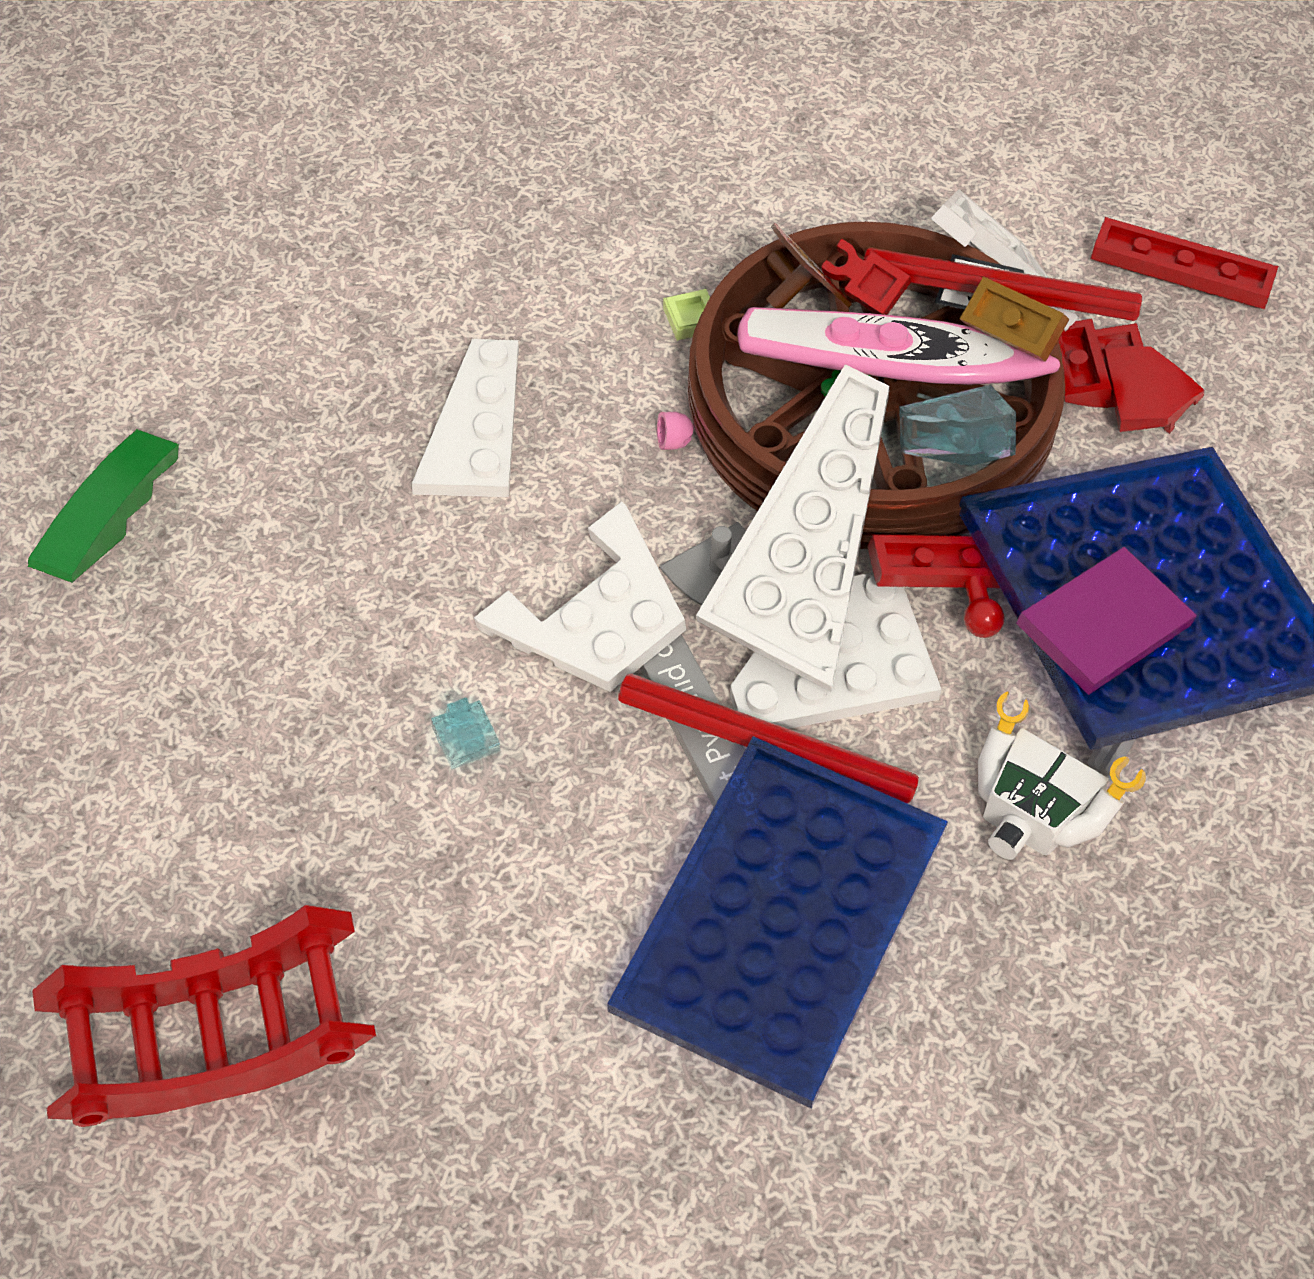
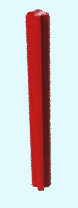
M868 248L863 259L865 261L872 251L910 275L911 283L974 294L984 276L1049 307L1135 321L1140 315L1142 306V295L1140 293L876 248Z
M632 673L627 674L621 684L618 700L626 705L903 803H910L917 790L919 777L915 773Z

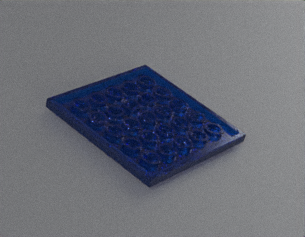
M1213 446L963 496L961 498L959 514L1017 619L1021 612L1123 547L1133 554L1197 615L1191 626L1089 695L1027 635L1090 750L1314 694V604Z

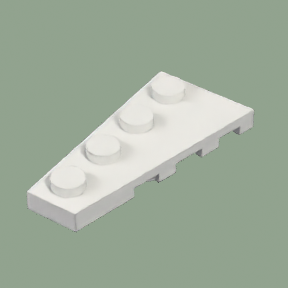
M471 340L412 481L413 495L509 497L519 355L518 340Z

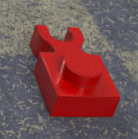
M841 239L837 244V249L839 253L848 257L847 263L837 267L826 260L821 266L822 272L833 280L848 281L849 283L844 289L846 295L875 314L888 315L910 285V275L872 251L865 261L858 257L854 247Z

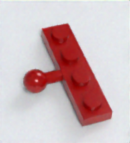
M872 535L867 546L877 587L966 588L970 604L964 613V623L967 630L979 638H989L996 635L1002 629L1005 620L1002 607L995 600L989 598L987 588L1059 589L1067 584L1070 579L1059 538Z

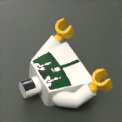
M1009 691L1003 693L999 697L996 706L997 712L1001 717L998 726H991L978 759V792L982 799L987 802L983 818L997 827L988 839L990 848L1000 857L1012 860L1025 844L1042 855H1049L1058 845L1068 848L1100 836L1125 803L1122 799L1125 792H1134L1143 787L1146 781L1145 771L1141 769L1132 782L1123 783L1120 780V772L1127 766L1130 759L1125 756L1118 758L1110 768V776L1113 783L1107 788L1109 778L1024 728H1021L1017 735L1012 732L1015 724L1021 723L1028 716L1029 703L1026 699L1023 704V710L1019 715L1014 717L1008 716L1004 713L1003 707L1008 699Z

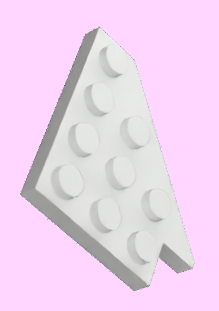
M871 572L855 575L853 579L832 692L754 652L731 684L730 698L734 710L791 729L939 700L942 689L904 587H877L874 573Z

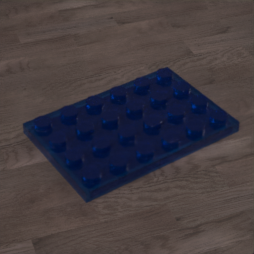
M753 736L607 1003L608 1012L812 1109L946 832L948 821Z

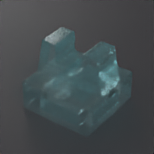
M467 697L447 704L446 713L431 718L432 729L451 769L500 751V742L480 700L469 704Z

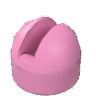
M660 412L657 419V439L660 449L676 450L684 448L691 441L694 431V425L690 418L679 412Z

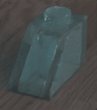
M992 385L899 407L900 449L904 454L966 466H973L1015 455L1016 412Z

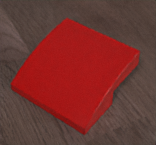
M1092 318L1075 321L1066 331L1063 330L1058 339L1065 376L1064 401L1081 406L1114 407L1111 394L1112 388L1104 363L1105 348L1143 346L1138 325L1134 323L1095 330Z

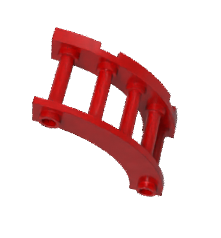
M304 905L277 924L250 936L252 947L225 957L223 951L217 948L196 955L170 960V971L136 975L135 965L107 967L61 965L32 990L35 1011L59 1013L61 1018L66 1019L74 1086L47 1107L48 1119L72 1120L75 1126L89 1127L101 1124L107 1119L160 1114L261 1091L308 1074L327 1064H338L355 1056V1049L374 1038L376 1031L374 1025L343 1022L330 954L334 952V946L355 932L351 912ZM308 961L320 1025L291 1042L280 981L284 978L285 971ZM253 984L258 987L269 1052L229 1065L218 1000L225 992ZM189 1001L196 1005L206 1072L163 1079L153 1013L158 1007ZM123 1011L124 1015L130 1017L139 1082L98 1084L89 1015L92 1013Z

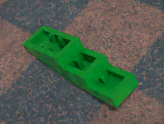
M136 429L109 453L76 490L29 556L28 567L73 583L125 537L127 519L151 499L153 481L178 460L179 444Z

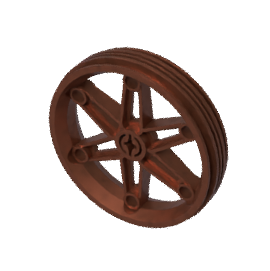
M843 222L817 226L788 235L820 269L826 260L837 267L847 263L848 257L839 253L837 249V244L841 239L850 243L856 250L858 257L862 260L868 248H876L948 261L951 260L952 254L1000 264L995 259L970 245L964 247L952 237L914 226L895 223ZM780 239L761 247L743 259L719 283L699 318L694 330L689 355L688 402L690 415L700 443L708 460L722 480L736 495L756 511L761 507L805 433L803 431L792 436L788 431L819 409L825 399V396L821 393V384L824 380L832 378V372L834 371V369L830 370L744 353L739 347L738 327L746 311L751 307L766 308L771 304L766 298L783 282L768 265V256L775 250H781L796 268L800 265V262ZM814 277L799 293L825 286ZM828 277L850 303L856 302L845 293L844 289L849 283L848 281H837ZM910 283L907 287V290L934 298L937 297L940 289ZM827 289L830 310L849 312V308ZM860 304L863 313L875 314ZM945 306L921 318L968 326L960 320L964 309ZM1059 341L1050 353L1051 356L1059 360V370L1055 373L1023 380L1026 400L1020 397L1005 395L981 384H939L870 375V377L889 386L884 423L896 420L904 465L892 467L881 437L873 475L878 489L870 490L859 549H868L867 546L872 535L962 536L995 519L1024 493L1044 467L1052 450L1064 407L1065 376ZM724 360L733 366L748 368L801 392L764 421L755 424L750 431L746 432L732 411L726 396L722 377ZM918 393L924 394L963 408H967L982 413L984 415L982 416L952 406L941 404L935 401L918 397L917 395ZM918 429L992 444L1004 451L995 460L976 473L952 482L928 487Z

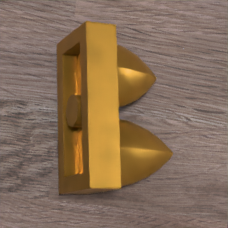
M983 276L960 320L974 329L1046 362L1054 346L1058 344V339L1066 327L1069 318L1060 311Z

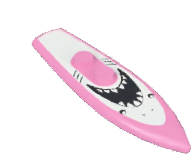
M751 307L742 317L738 327L739 347L744 353L840 371L846 364L866 375L898 380L967 385L1005 383L1055 373L1060 368L1059 360L1051 355L1044 362L972 327L929 319L870 313Z

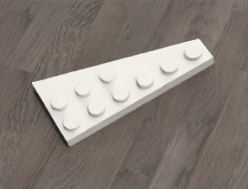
M846 364L696 615L698 622L832 692L889 397L888 385Z

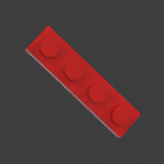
M1108 217L1104 218L1091 255L1092 260L1261 309L1266 307L1279 267Z

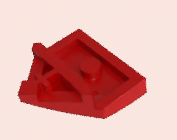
M1151 346L1105 348L1104 363L1112 388L1111 394L1120 432L1163 427L1164 431L1170 434L1175 428V422L1192 404L1196 405L1204 397L1205 390Z

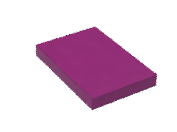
M1123 547L1021 612L1016 624L1089 695L1191 626L1197 615L1133 554Z

